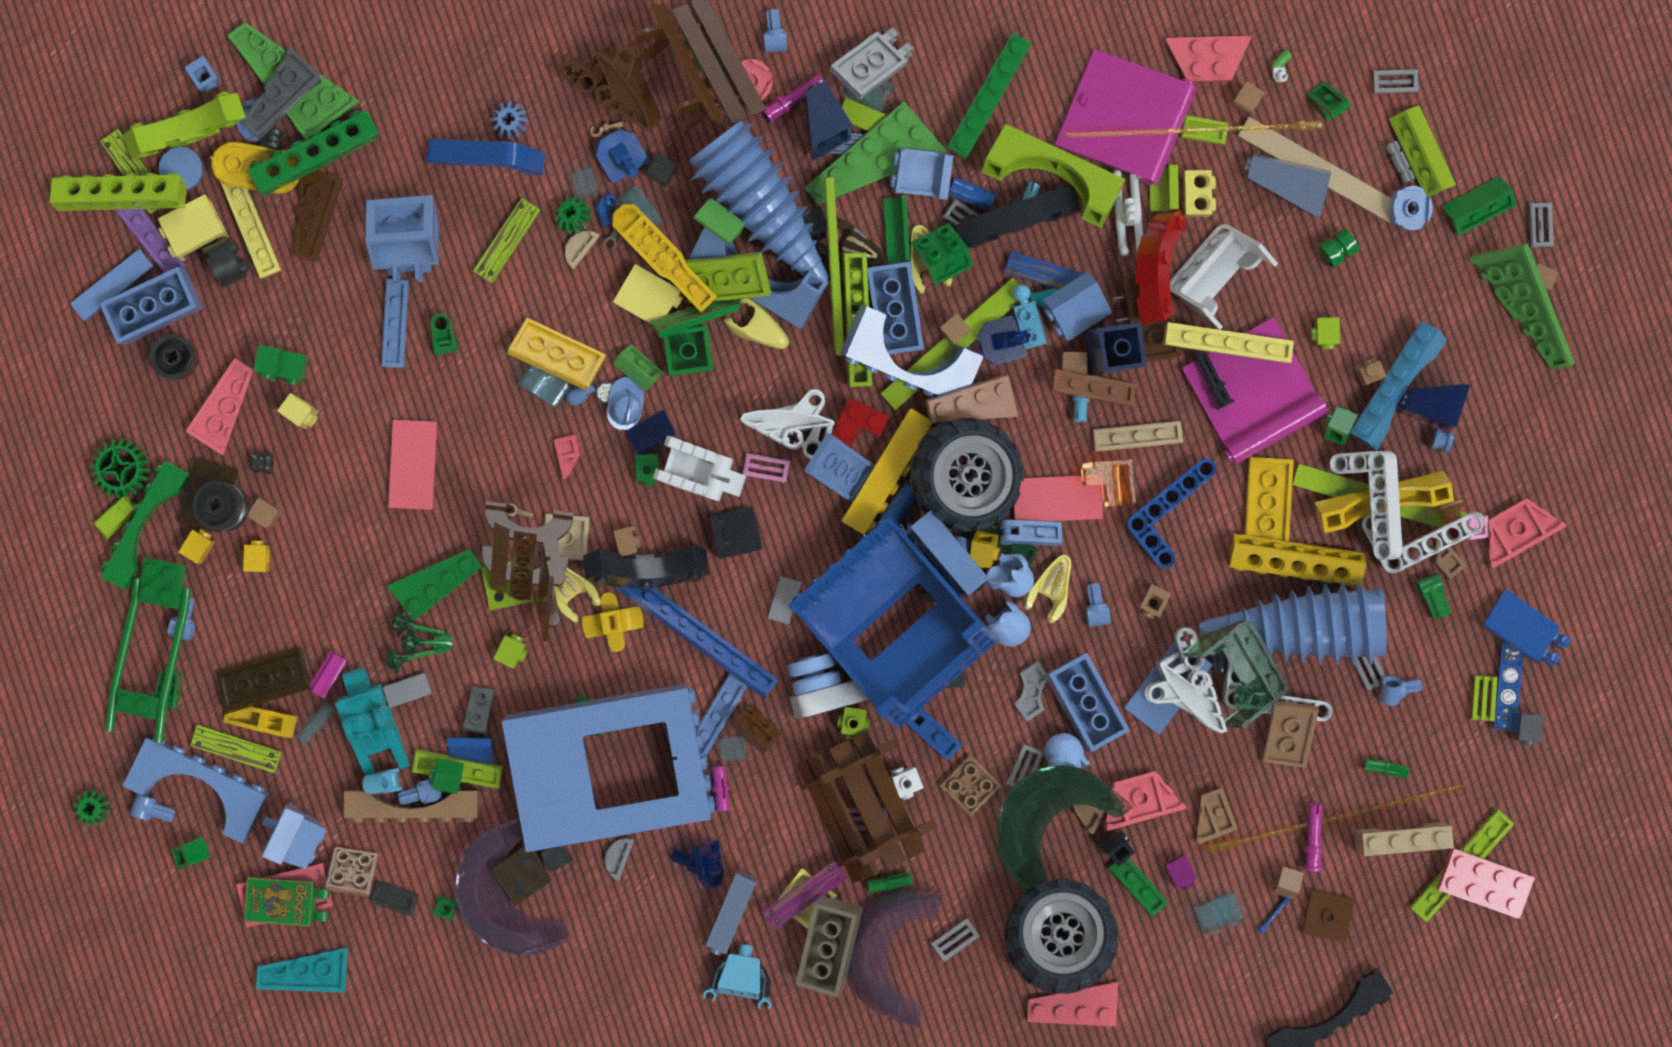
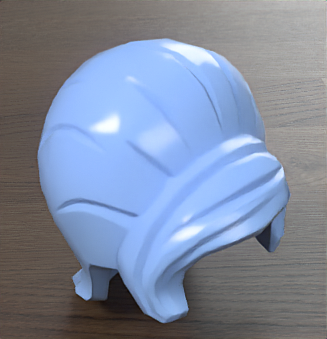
M1001 553L999 555L1000 563L989 568L986 575L989 578L986 582L988 587L991 589L999 588L1004 594L1011 597L1026 595L1034 585L1033 573L1029 569L1028 562L1021 554L1004 555Z
M1006 601L1005 603L1009 607L1003 609L995 617H992L990 614L986 616V621L990 625L987 627L997 637L999 644L1014 647L1023 643L1028 638L1031 623L1017 605Z
M1057 734L1051 737L1045 745L1044 755L1047 760L1048 771L1054 775L1056 780L1061 779L1060 770L1066 773H1073L1090 765V760L1086 759L1081 742L1071 734Z

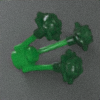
M403 610L402 614H395L392 620V629L397 631V636L399 637L402 632L408 629L407 634L401 638V647L407 653L400 655L392 647L391 653L386 654L388 669L399 673L402 663L408 662L410 659L444 654V651H451V633H445L444 629H433L408 621L406 610ZM413 629L436 635L432 636V640H424V638H418ZM424 645H432L434 649L415 653L418 647H424Z

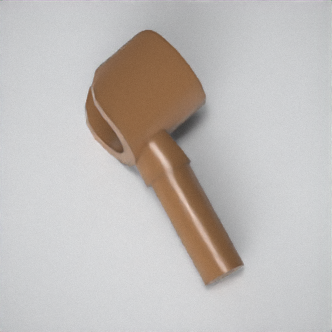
M506 503L510 507V512H506L507 516L521 515L533 518L534 513L520 510L513 503Z

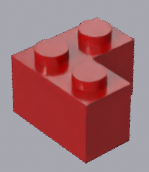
M849 398L832 436L850 448L859 429L880 438L889 416Z

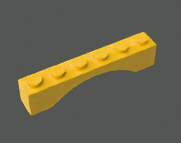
M1444 471L1398 482L1400 507H1433L1454 502L1452 483ZM1370 489L1315 502L1318 522L1324 533L1347 528L1353 522L1371 514Z

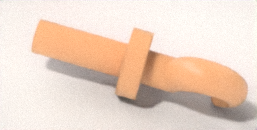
M620 121L613 124L606 122L604 126L600 127L598 134H593L594 126H592L590 133L593 137H600L604 131L610 133L611 129L623 127V122Z

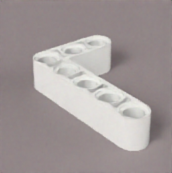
M1371 451L1334 455L1330 460V468L1334 473L1369 472L1373 552L1379 560L1398 559L1402 554L1398 469L1395 454L1391 451Z
M1470 512L1403 545L1402 554L1398 558L1400 562L1398 567L1392 566L1389 560H1380L1387 572L1397 573L1477 534L1484 527L1485 518L1479 512ZM1371 514L1363 519L1362 527L1373 546L1372 526L1369 524ZM1468 519H1477L1479 527H1470ZM1449 528H1456L1459 532V537H1451L1448 533ZM1429 538H1436L1439 541V547H1432L1429 544ZM1409 548H1417L1419 557L1411 556Z
M1234 645L1231 647L1222 701L1227 707L1271 714L1272 702L1279 698L1283 702H1302L1304 705L1325 706V715L1323 717L1317 716V721H1326L1332 716L1331 705L1324 701L1246 690L1251 652L1244 645ZM1239 648L1245 652V657L1241 661H1237L1234 657L1235 651ZM1239 670L1242 674V679L1235 683L1232 681L1231 675L1234 671ZM1232 692H1236L1239 696L1238 702L1234 705L1228 701V696ZM1257 695L1260 697L1261 703L1258 707L1253 708L1250 704V699L1252 696Z

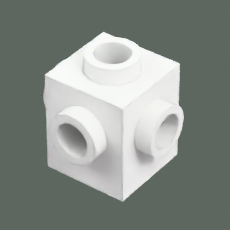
M899 767L892 770V774L889 775L901 800L909 799L914 796V792L923 789L915 767L905 769L904 767Z

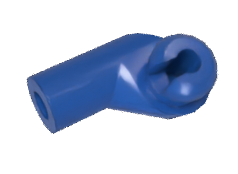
M612 194L604 195L596 207L602 227L612 224L609 213L616 203V198Z

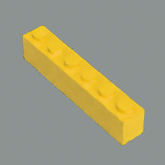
M910 408L842 520L844 524L862 535H865L866 532L870 533L877 524L874 521L878 513L883 514L888 506V503L885 502L889 494L894 496L900 486L897 483L901 475L905 477L910 470L908 463L912 456L915 455L918 443L925 434L930 433L934 429L931 427L933 422Z

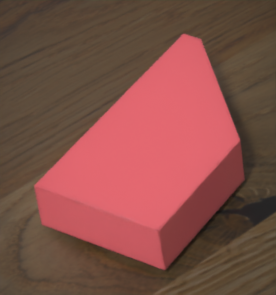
M576 435L554 439L562 479H567L580 458Z

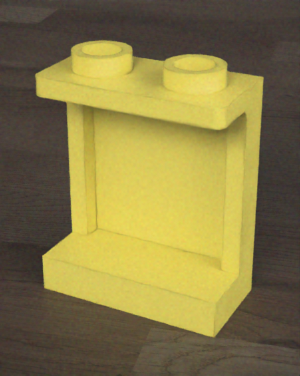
M205 194L185 204V208H178L158 218L161 224L158 229L163 238L168 239L170 245L167 247L173 258L177 257L181 261L186 260L185 255L217 238L219 240L226 237L229 238L211 200Z
M635 264L613 303L651 324L650 321L669 315L673 307L677 309L683 297L680 296L682 292L678 288Z

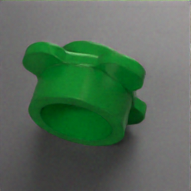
M441 895L436 900L437 905L433 913L436 917L441 916L446 917L447 920H452L455 917L454 910L458 906V901L456 899H446Z

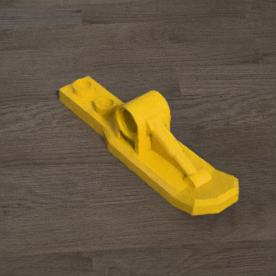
M623 204L613 213V227L660 276L671 280L700 312H703L717 298L709 287L688 267L683 254L635 204Z

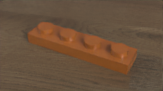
M1053 369L1049 392L1130 407L1134 404L1136 384Z

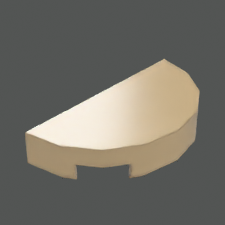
M582 231L575 233L568 240L565 246V257L573 270L600 238L599 234L593 231Z

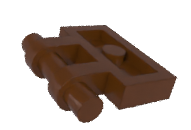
M749 704L730 726L764 755L782 732L776 728L777 725L773 721L770 723L762 716V712L758 708L755 709Z

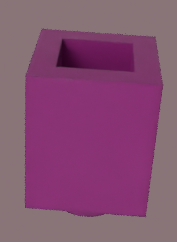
M1184 854L1164 863L1175 888L1186 890L1194 885L1193 881L1197 880V877Z

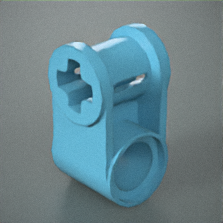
M399 768L366 775L363 779L364 791L368 795L402 790L398 779Z

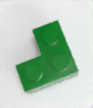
M258 345L254 372L259 373V377L266 380L276 381L278 377L285 379L287 384L298 385V381L305 382L309 356Z

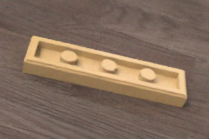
M1181 421L1093 430L1095 452L1183 443Z

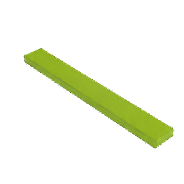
M825 177L824 191L834 353L836 355H843L840 353L844 345L834 177Z
M1012 278L964 320L971 328V331L956 345H953L945 337L907 371L920 373L933 370L944 364L952 356L957 346L966 349L1019 302L1013 296L1014 288L1019 285L1015 279ZM898 378L881 395L896 410L915 394L920 387L917 386L916 390L903 385L904 380Z
M1297 464L1292 482L1293 486L1334 498L1369 489V484L1301 464ZM1441 505L1433 507H1400V517L1436 528L1446 525L1447 521L1455 519L1457 516L1468 514L1448 507L1442 509Z

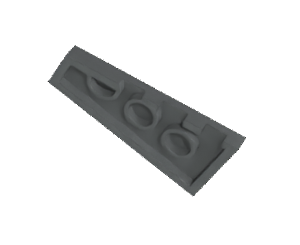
M292 47L288 50L283 63L279 64L272 80L265 86L262 96L256 100L243 121V124L259 140L323 79Z

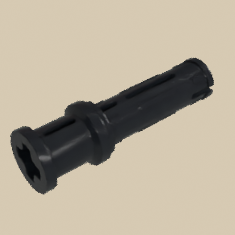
M1191 349L1209 386L1207 388L1208 393L1212 394L1217 404L1216 409L1219 410L1235 402L1234 399H1231L1225 387L1227 385L1226 382L1220 380L1207 351Z

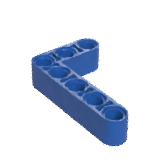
M429 139L426 162L432 164L508 167L533 175H543L545 152L519 143Z
M1203 459L1197 462L1128 518L1126 522L1127 530L1157 567L1162 569L1170 568L1174 565L1176 558L1174 552L1152 525L1215 475L1217 469L1212 460ZM1202 463L1210 465L1211 471L1209 475L1201 473L1200 466ZM1185 477L1193 479L1194 485L1191 489H1186L1183 486V479ZM1168 491L1176 493L1177 499L1174 503H1169L1166 500V493ZM1152 504L1157 505L1160 510L1159 515L1156 517L1151 516L1148 512ZM1135 518L1142 521L1143 526L1139 531L1134 530L1131 526V522ZM1149 535L1154 536L1156 539V545L1153 548H1149L1145 544V539ZM1163 552L1170 556V562L1167 565H1162L1159 561V556Z

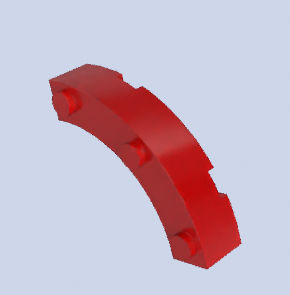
M1181 209L1155 215L1147 225V234H1143L1141 237L1136 258L1135 284L1139 283L1140 296L1137 297V305L1142 324L1165 321L1175 314L1170 290V267L1176 243L1187 230L1186 220L1182 215Z

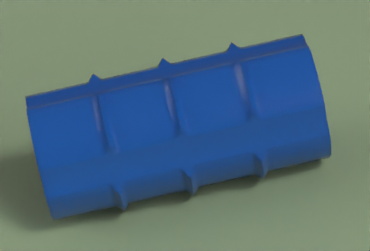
M958 177L955 178L949 195L986 211H990L996 197L995 193Z
M905 483L901 490L898 491V494L891 500L889 506L880 516V520L890 516L897 525L902 522V519L917 501L909 485Z

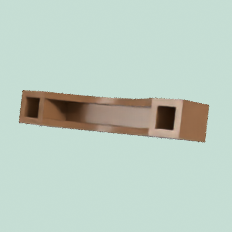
M364 790L344 791V818H350V822H363V818H372V822H386V818H394V822H408V818H416V822H430V818H438V822H452V818H461V822H474V818L480 816V790H458V794L452 793L438 803L415 808L401 807L388 803L375 794L368 795Z

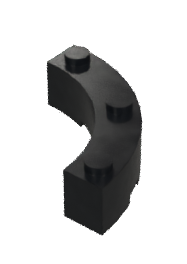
M1063 185L1051 188V192L1024 200L1021 197L1014 198L1009 201V205L977 217L975 214L968 215L962 218L964 222L957 224L956 228L968 249H972L999 239V235L1016 233L1034 227L1044 221L1048 223L1063 219L1081 210L1073 187L1064 188Z
M694 544L670 551L669 556L658 558L655 554L631 556V559L621 558V554L601 548L583 555L585 580L595 583L596 586L640 588V590L646 591L653 587L669 586L688 581L697 582L701 580V577L709 575L707 550Z

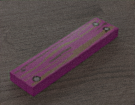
M833 860L763 910L762 914L772 928L776 930L814 903L821 895H825L847 878Z

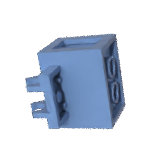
M433 195L366 200V245L373 270L386 269L387 275H393V281H396V284H401V272L415 271V279L418 282H423V273L432 272V265L439 264V220Z

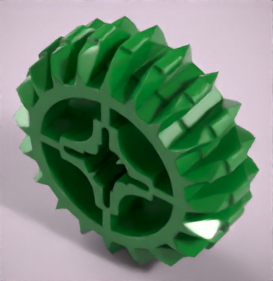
M120 438L119 443H117L116 439H111V447L108 443L104 442L103 447L105 450L97 448L96 451L100 454L99 457L92 456V459L97 462L96 464H90V468L96 469V472L90 473V476L98 477L93 483L94 485L102 483L99 490L104 492L107 489V496H112L114 493L116 498H120L123 493L124 497H129V490L133 494H137L135 486L144 488L140 481H148L149 479L143 476L144 472L149 473L151 470L144 468V465L149 464L150 460H142L147 453L145 451L138 453L141 446L136 445L133 447L134 442L131 440L126 444L123 438ZM119 450L129 452L135 461L126 462L123 455H120ZM113 453V456H111L112 463L104 468L106 459ZM118 464L128 466L124 467L122 473L118 471H112L116 469ZM136 469L134 478L127 484L129 472ZM114 474L117 481H120L121 486L117 487L111 484L105 475Z

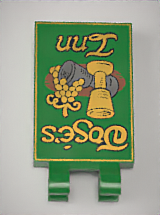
M249 876L247 877L244 922L309 927L312 926V920L325 922L328 920V911L315 910L316 898H329L330 891L315 888V881Z

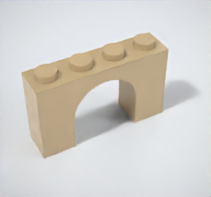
M1443 822L1419 824V828L1379 830L1377 828L1354 830L1355 849L1357 853L1363 856L1454 848L1452 826Z

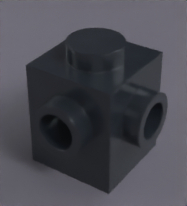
M1112 829L1096 840L1105 854L1118 867L1135 853L1128 844L1130 839L1123 831L1118 833L1115 829Z

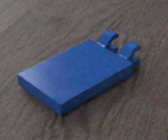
M1507 589L1502 591L1481 625L1534 663L1542 660L1550 667H1553L1554 664L1557 665L1561 658L1557 653L1547 650L1550 643L1552 642L1556 647L1563 650L1564 647H1568L1572 640L1568 636L1557 632L1560 626Z

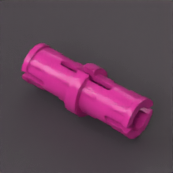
M724 765L711 767L714 783L712 792L715 793L716 811L730 810L728 790H730V787L727 785L726 766Z

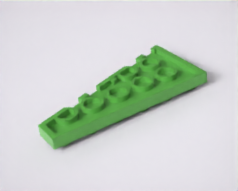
M245 22L231 32L228 37L266 86L276 74L279 64L285 60L287 51ZM322 76L323 79L287 115L303 137L308 140L311 134L326 129L358 105L360 101Z
M903 102L804 189L818 205L825 203V177H834L835 198H838L891 176V174H895L896 166L893 165L894 152H898V147L943 153L947 151L909 106Z
M1528 243L1472 255L1469 260L1473 265L1477 264L1483 272L1481 276L1485 281L1489 280L1495 288L1496 296L1514 320H1519L1524 327L1523 332L1527 337L1531 336L1537 344L1536 349L1550 368L1554 370L1572 366L1575 362Z

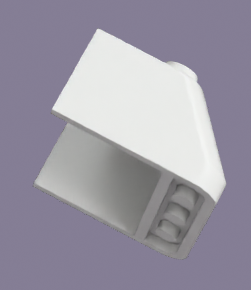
M1222 224L1210 234L1170 280V290L1197 316L1221 330L1223 326L1214 317L1218 305L1213 300V297L1240 267L1250 270L1257 267L1261 260L1275 267L1278 263L1260 242L1228 224Z

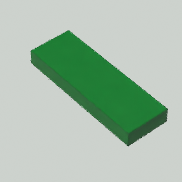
M1127 859L1119 867L1114 862L1108 866L1109 870L1152 917L1169 903L1130 859Z

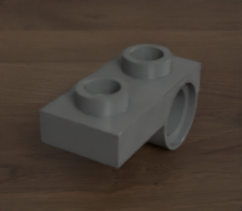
M472 686L463 727L464 730L487 734L494 690Z

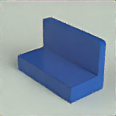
M447 738L449 756L493 764L494 738Z

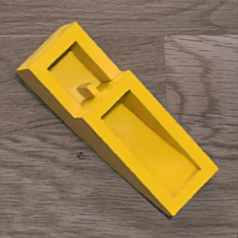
M252 706L229 714L225 713L223 722L259 732L293 738L297 716Z

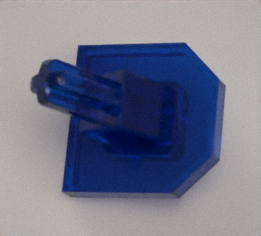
M1016 315L983 323L977 334V340L981 356L993 365H999L1026 358L1024 343L1029 342L1031 334L1027 330L1020 331Z
M719 840L694 846V854L678 849L673 851L671 854L672 862L686 866L687 871L696 873L699 882L705 889H711L722 884L724 868Z

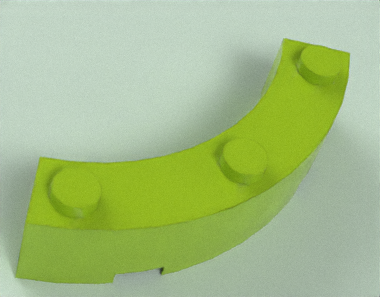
M222 92L215 95L216 98L203 106L191 111L186 109L178 112V116L144 126L142 123L130 126V130L123 134L131 160L155 155L158 153V150L168 146L170 149L203 140L219 133V128L221 127L228 128L241 122L246 117L238 93L229 94L228 92Z

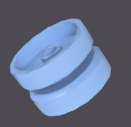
M831 653L821 656L819 654L800 659L799 662L787 665L789 676L797 677L804 675V679L794 681L792 684L795 695L841 683L838 671L824 672V669L833 667L836 664L835 658Z

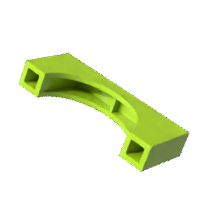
M1005 124L989 152L982 169V173L999 181H1002L1006 175L1013 171L1027 168L1041 169L1056 174L1069 182L1079 193L1084 206L1082 219L1100 228L1103 227L1126 180Z

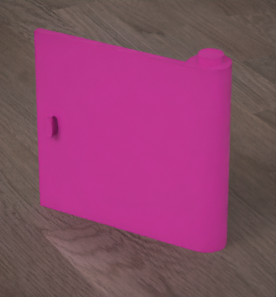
M1094 49L1055 146L1136 175L1140 181L1157 186L1197 88L1194 86V82L1189 79L1182 78L1180 80Z
M1275 317L1244 333L1287 340ZM1213 352L1208 353L1220 380L1226 382L1227 385L1225 387L1231 399L1235 400V402L1219 410L1216 409L1217 404L1212 394L1208 393L1207 388L1209 386L1197 361L1195 360L1182 368L1226 449L1223 452L1229 463L1232 461L1235 464L1240 463L1328 413L1323 399L1319 394H1316L1294 352H1292V361L1289 364Z

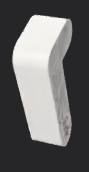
M853 680L789 697L795 719L869 700Z

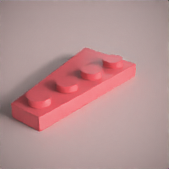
M1118 981L1090 986L1070 994L1054 993L1029 998L1027 1022L1116 1026Z

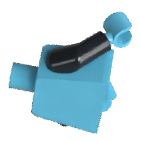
M742 944L739 947L738 955L729 954L727 959H723L711 972L708 988L703 994L704 999L707 992L713 993L714 998L712 1002L715 1001L718 993L757 999L760 1010L762 1002L768 1003V1010L771 1008V1001L768 998L770 996L771 980L765 967L760 965V959L751 957L752 946Z

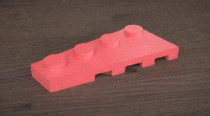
M234 358L186 432L219 454L224 455L254 370Z

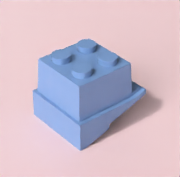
M290 801L289 805L285 804L278 821L268 817L263 819L262 825L274 830L261 856L278 864L284 861L306 869L308 864H311L315 858L317 845L321 844L324 840L325 828L316 818L300 811L293 804L294 802Z

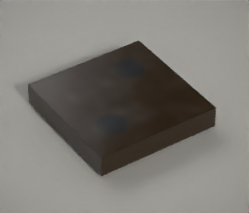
M525 845L490 869L514 906H517L552 881L533 852H526Z

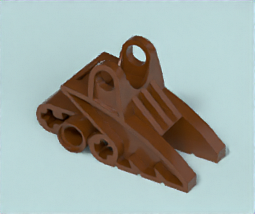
M632 41L627 46L621 47L618 51L607 45L596 51L594 58L589 63L581 58L573 57L561 65L562 76L577 85L581 92L590 93L595 90L596 99L599 103L606 107L608 106L609 109L619 115L622 114V117L632 123L635 122L637 126L649 132L653 125H659L662 119L658 106L644 83L641 74L646 53L645 47L641 42L637 44L636 41ZM632 45L640 48L641 53L639 57H637L636 50L631 47ZM599 62L600 67H594V65ZM571 65H574V66H575V67H574V70H575L576 72H574V73L572 72V67H571ZM601 91H605L608 98L604 99L602 97L604 94H601Z

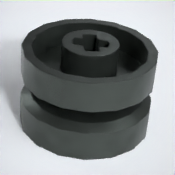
M211 481L201 486L197 490L192 504L194 517L201 525L208 529L226 532L238 529L245 522L249 515L250 507L248 497L241 488L222 481Z

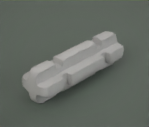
M1393 141L1389 143L1386 149L1392 155L1391 159L1398 173H1401L1400 177L1403 183L1413 180L1415 176L1412 170H1409L1410 166L1403 152H1400L1398 142Z

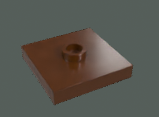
M1310 890L1302 934L1346 943L1355 899Z

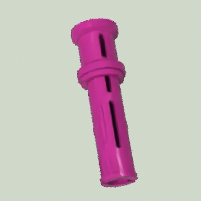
M816 74L787 95L777 96V100L766 106L767 110L763 112L768 121L773 124L776 118L784 113L788 114L791 107L806 98V91L811 85L822 83L821 77Z
M1309 803L1307 845L1304 847L1306 865L1303 866V870L1319 872L1323 871V866H1321V855L1324 852V848L1321 845L1323 804L1314 803L1313 805V803Z

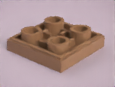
M969 754L939 786L971 817L1002 785Z
M335 847L325 889L370 897L379 858L378 853Z

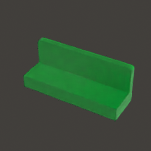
M1499 176L1443 206V210L1451 218L1454 232L1460 236L1517 205L1512 188Z
M902 195L901 198H884L887 265L910 262L906 195Z

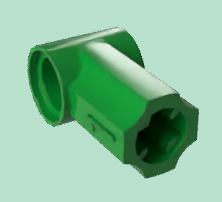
M1437 572L1416 580L1417 589L1421 597L1425 599L1433 620L1452 613L1443 592V582Z

